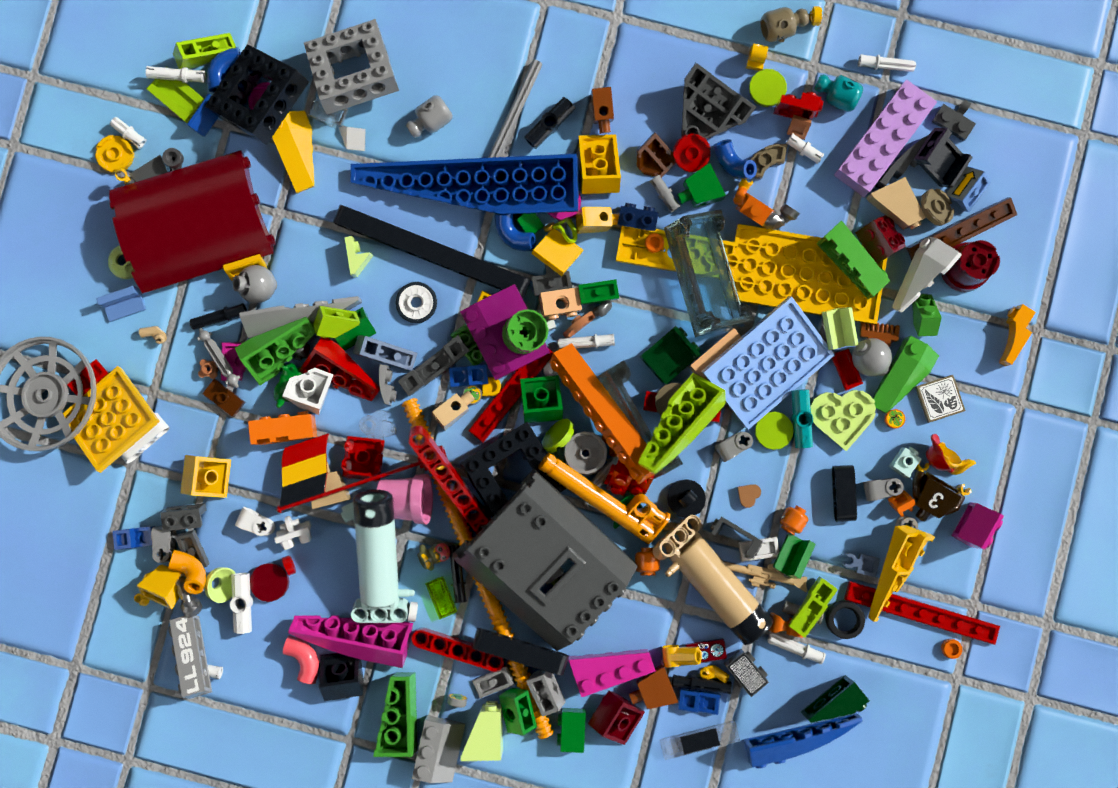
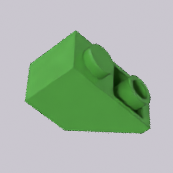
M921 294L912 303L913 325L918 336H937L942 317L932 294Z

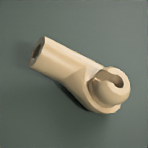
M158 326L139 329L141 338L151 336L156 340L157 344H162L167 339L166 333Z

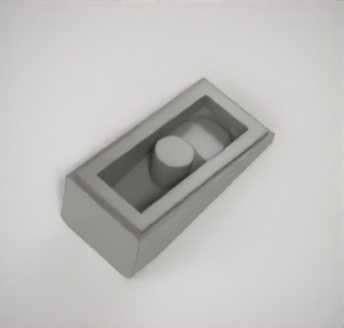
M510 664L503 666L499 671H491L472 680L479 698L513 686L516 683L514 681L515 676H512L513 671L509 669Z

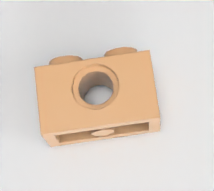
M578 287L541 292L539 294L541 314L548 320L559 319L561 315H566L567 318L575 317L582 310ZM556 301H563L565 308L559 309L556 306Z

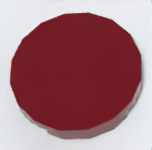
M276 563L260 565L251 575V591L261 601H276L287 592L290 582L286 570Z

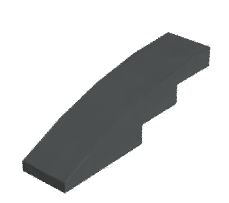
M929 135L919 140L902 154L884 173L875 187L878 189L885 187L892 176L898 179L904 174L909 165L916 167L918 163L914 158Z

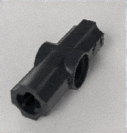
M563 97L549 112L543 114L541 120L524 136V139L531 147L537 149L551 134L557 131L562 122L575 110L572 102ZM547 120H552L555 122V124L553 126H547L545 125V122Z

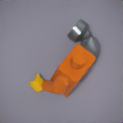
M742 179L739 182V188L733 198L734 204L737 205L736 209L762 227L778 229L785 226V223L796 220L799 216V212L785 203L780 208L781 215H777L773 209L747 193V190L753 184L752 180L750 183L746 179Z

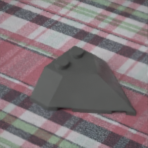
M695 62L684 78L681 137L693 133L699 134L705 139L710 138L731 127L745 123L756 106Z

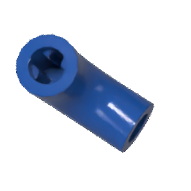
M238 47L220 52L211 60L207 69L209 92L214 93L221 81L240 56L241 51Z
M731 139L723 140L713 145L719 164L728 174L740 179H752L757 173L756 163L753 160H742L739 158L734 150Z
M494 214L497 233L504 244L514 250L533 251L536 247V238L533 232H520L517 230L514 224V214Z

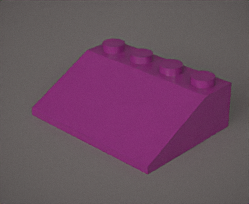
M515 284L460 311L495 380L501 379L550 353L546 343L527 354H517L509 350L504 344L502 330L506 321L518 311L528 309ZM523 329L519 332L523 337L527 335V332H523Z

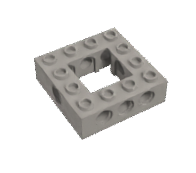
M376 19L304 42L318 96L327 115L399 91ZM364 53L367 54L371 68L338 79L334 78L335 73L331 64L342 63L343 60L355 56L360 57Z

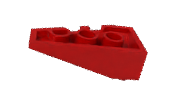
M320 338L299 370L302 373H306L308 370L317 368L333 374L331 381L333 388L339 389L341 387L347 389L350 394L371 402L380 391V387L343 348L329 338Z

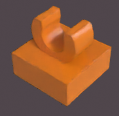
M905 490L900 495L892 496L888 499L890 506L902 517L904 516V511L909 510L912 512L913 506L916 505L915 500Z

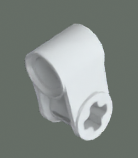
M246 507L242 508L235 523V526L258 536L271 535L275 531L273 520ZM262 524H265L264 526L267 528L266 530H264V528L261 527Z

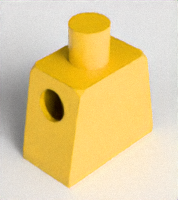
M582 207L576 214L577 234L607 232L612 225H618L620 213L612 214L611 207Z

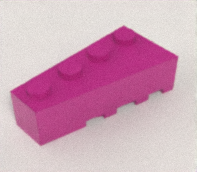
M648 649L569 656L568 658L581 698L656 671Z

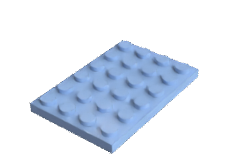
M788 296L701 372L708 381L725 390L726 404L743 426L749 430L791 393V390L799 387L835 354L832 350H828V345L793 297Z

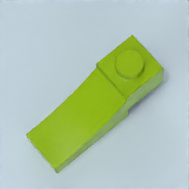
M819 576L809 589L805 600L788 626L806 638L827 609V604L838 589Z

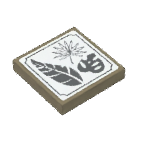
M953 375L915 386L927 423L965 411Z

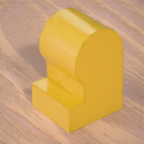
M753 43L749 50L746 69L763 70L768 46Z

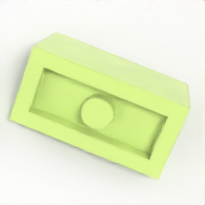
M851 307L835 308L822 312L828 350L858 345Z

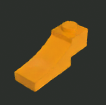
M1024 304L1012 307L1007 314L1009 317L1006 321L1009 324L1008 340L1004 353L999 360V363L1003 366H1009L1014 363L1032 334L1026 327L1036 312Z

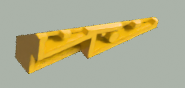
M907 525L895 526L868 615L870 620L878 622L883 606H889L890 602L888 599L893 592L900 590L913 571L918 555L921 557L924 555L923 548L928 541L932 542L935 536Z

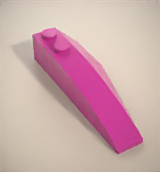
M294 616L288 634L346 656L403 668L408 654L413 623L406 621L401 623H357L352 618H339V616H331L330 618Z

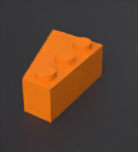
M309 411L297 412V416L281 414L278 415V418L267 416L260 417L259 420L248 421L251 445H267L317 437L315 415L309 414Z

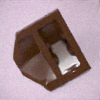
M655 132L637 150V168L645 175L655 177L660 175L662 178L675 164L673 152Z

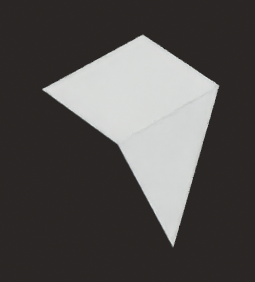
M337 123L346 149L365 151L366 129L346 127Z

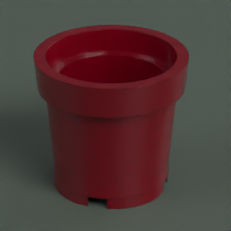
M984 240L960 243L952 248L962 255L944 275L941 273L944 282L956 291H974L996 273L1000 265V256H998L995 246Z

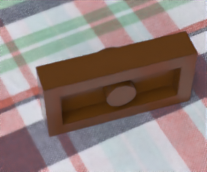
M213 379L202 393L232 417H235L246 403L217 379Z

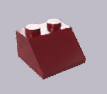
M608 690L588 724L602 737L625 745L645 711L635 704L633 705L621 695Z

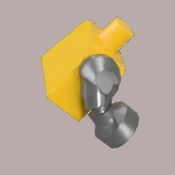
M159 565L155 570L145 574L143 580L137 585L140 593L134 596V601L138 602L141 606H147L150 600L172 609L180 598L183 600L180 608L185 616H196L202 609L200 600L197 597H192V594L185 591L184 582L186 577L183 576V573L168 569L166 565Z

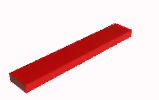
M549 349V354L518 369L468 431L484 443L521 397L520 379L537 377L548 361H550L554 352Z

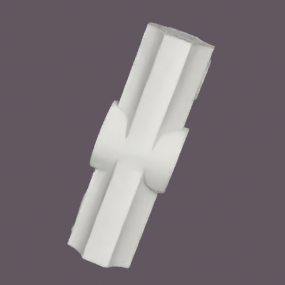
M250 573L232 574V600L230 601V608L233 611L234 633L252 632L251 606L253 605V598L250 595ZM239 599L244 601V607L239 605Z

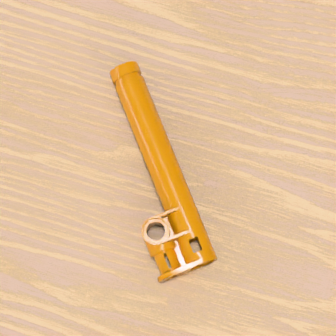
M550 452L539 464L538 469L547 473L548 476L646 544H650L657 537L670 519V513L660 511L657 505L652 503L644 494L636 495L625 506L560 459H556ZM640 503L646 504L643 508L637 507Z

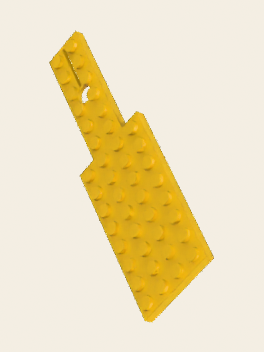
M737 224L734 242L660 229L649 231L621 226L615 262L728 281L725 294L726 300L776 308L788 296H791L804 313L822 316V312L827 310L851 307L855 322L876 325L878 321L882 289L874 297L868 299L816 244L822 239L820 237ZM652 233H657L664 239V246L658 253H650L645 248V240ZM672 245H677L682 250V256L679 259H671L668 256V248ZM887 258L877 264L884 271L886 270Z

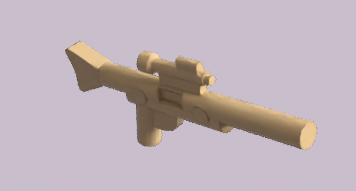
M723 561L731 571L753 576V579L748 580L752 583L751 586L759 587L763 585L774 589L776 584L768 582L772 580L795 585L802 591L807 592L806 576L801 577V579L785 576L773 568L774 563L768 564L764 568L748 564L746 567Z

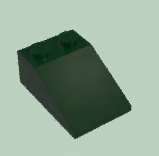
M844 675L804 708L801 713L810 723L861 712L867 707V703L870 700L853 680Z

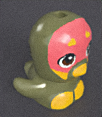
M438 542L428 550L422 544L419 547L420 552L417 554L422 567L432 571L434 564L449 559L450 549L444 542Z

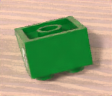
M559 375L520 379L524 423L563 419Z

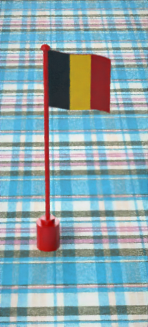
M328 433L284 448L281 463L282 493L280 506H277L276 511L282 513L283 510L418 465L420 468H424L425 471H428V469L418 457V462L325 492L328 473L326 453ZM443 445L438 446L447 458ZM427 450L424 453L427 455H432L434 452L432 450Z

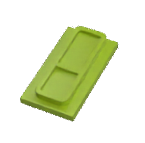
M154 79L146 88L186 123L189 122L204 101V98L195 90L179 80Z

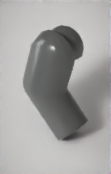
M612 300L604 301L598 307H595L593 309L594 315L597 317L605 316L612 308Z

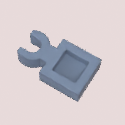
M845 553V556L850 557L852 561L850 564L843 563L844 567L853 568L856 566V573L876 577L880 558L861 553L856 558L854 554Z

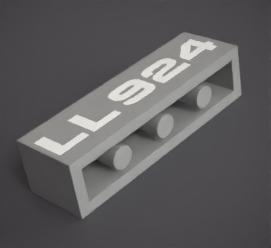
M182 616L169 620V634L173 639L172 653L176 657L175 672L179 676L180 684H178V691L180 695H182V698L191 699L212 693L199 616Z

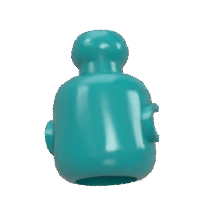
M822 74L814 87L816 92L827 94L826 101L828 104L845 112H851L855 109L863 93V86L860 83L843 75L837 76L832 81L827 75Z

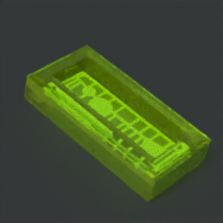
M444 576L425 583L439 620L458 612Z

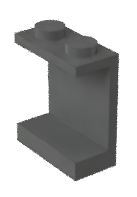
M722 516L719 520L716 518L711 526V530H713L711 534L717 537L725 524L752 540L753 543L746 555L754 560L763 545V541Z

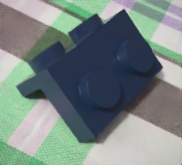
M625 203V206L620 208L618 225L655 231L659 212H655L653 207L644 206V209H637L636 204Z

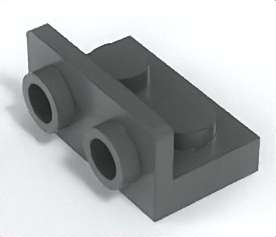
M206 503L167 507L160 512L163 531L202 527L201 515L207 511Z

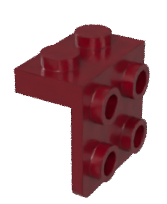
M886 215L873 220L855 232L866 251L877 264L906 247L904 237L896 231L894 221Z

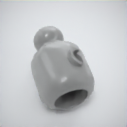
M435 95L416 108L415 114L418 118L408 121L406 127L412 136L417 138L425 129L429 133L437 132L452 120L453 115L442 98Z

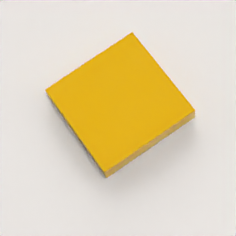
M553 229L533 249L531 254L560 276H563L582 254L583 249L575 243H568L562 233Z

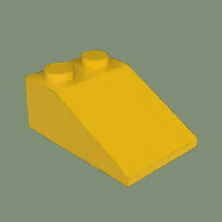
M616 134L578 136L582 194L619 193L621 174Z

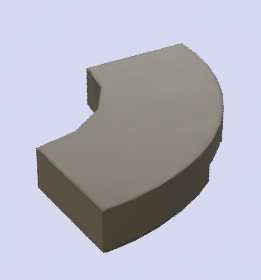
M773 144L764 147L752 156L750 160H753L757 165V173L754 178L762 179L764 172L769 167L776 164H784L787 144Z

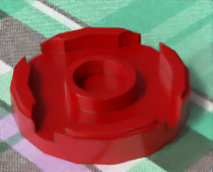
M690 133L683 135L677 140L673 148L675 163L684 171H699L710 160V144L699 134Z

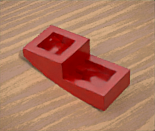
M97 359L90 363L97 384L109 373ZM86 367L80 374L83 384V395L91 389L90 377ZM74 379L67 385L77 396V384Z

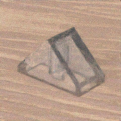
M315 97L308 115L332 128L342 127L349 109L345 108L327 115L320 99Z

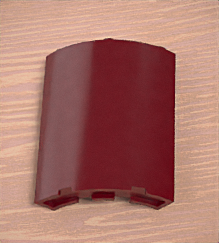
M242 150L109 190L110 208L112 210L115 209L116 217L112 218L116 235L126 262L130 261L134 271L131 274L142 294L224 269L223 265L258 254L263 257L274 253L273 245H275L273 235L268 233L258 207L260 200L257 193L254 194L249 172L251 163L247 156L244 157Z

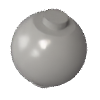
M251 265L244 268L238 276L233 278L232 285L234 291H238L240 296L246 301L263 303L274 294L277 288V281L272 272L266 267Z
M864 339L853 350V365L858 372L865 376H884L891 369V350L880 339Z

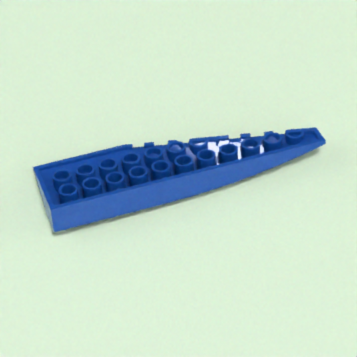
M577 154L360 163L351 164V183L501 215L578 212L579 159Z

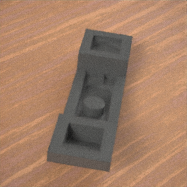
M457 335L444 345L440 351L415 370H411L398 382L407 395L411 396L448 370L470 350L460 336Z

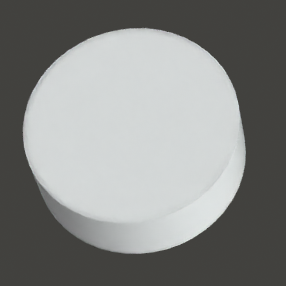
M410 602L408 621H416L417 602Z

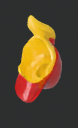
M937 434L931 435L932 445L926 451V458L929 465L936 470L958 475L976 464L974 460H961L954 451L946 447L944 442H940Z

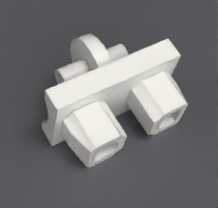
M290 516L285 517V523L279 525L281 530L276 532L277 536L274 538L276 544L280 543L284 550L294 547L295 543L292 538L299 537L301 544L310 542L312 538L310 532L311 523L310 521L300 523L299 519L292 520Z

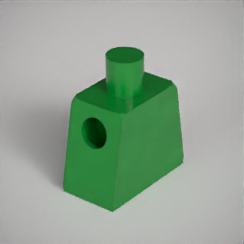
M710 163L687 178L683 183L685 190L677 194L680 204L691 201L694 208L722 201L726 196Z

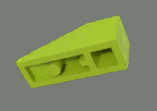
M225 33L176 42L173 56L179 69L183 67L188 69L197 68L211 62L218 53L236 48L231 34Z

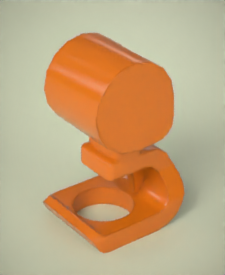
M770 612L773 624L768 631L773 633L786 631L788 635L803 638V636L788 626L792 618L786 621L777 614Z

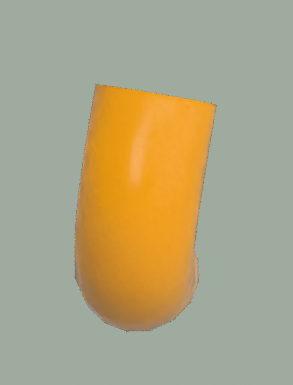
M174 550L168 569L179 571L186 576L184 582L185 591L190 594H200L206 583V571L202 563L188 553Z

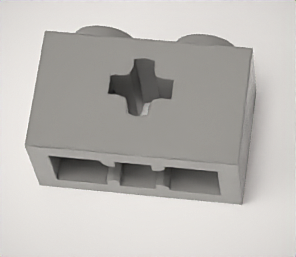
M538 670L533 672L526 680L542 717L560 711L566 700L553 673Z

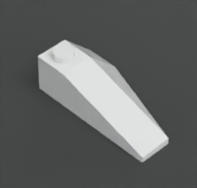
M925 238L915 252L891 308L902 313L919 298L922 289L930 288L934 284L933 279L940 273L944 275L962 254L938 238Z

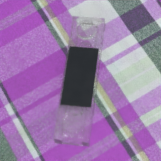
M733 720L659 740L664 760L739 742L740 738L736 722Z

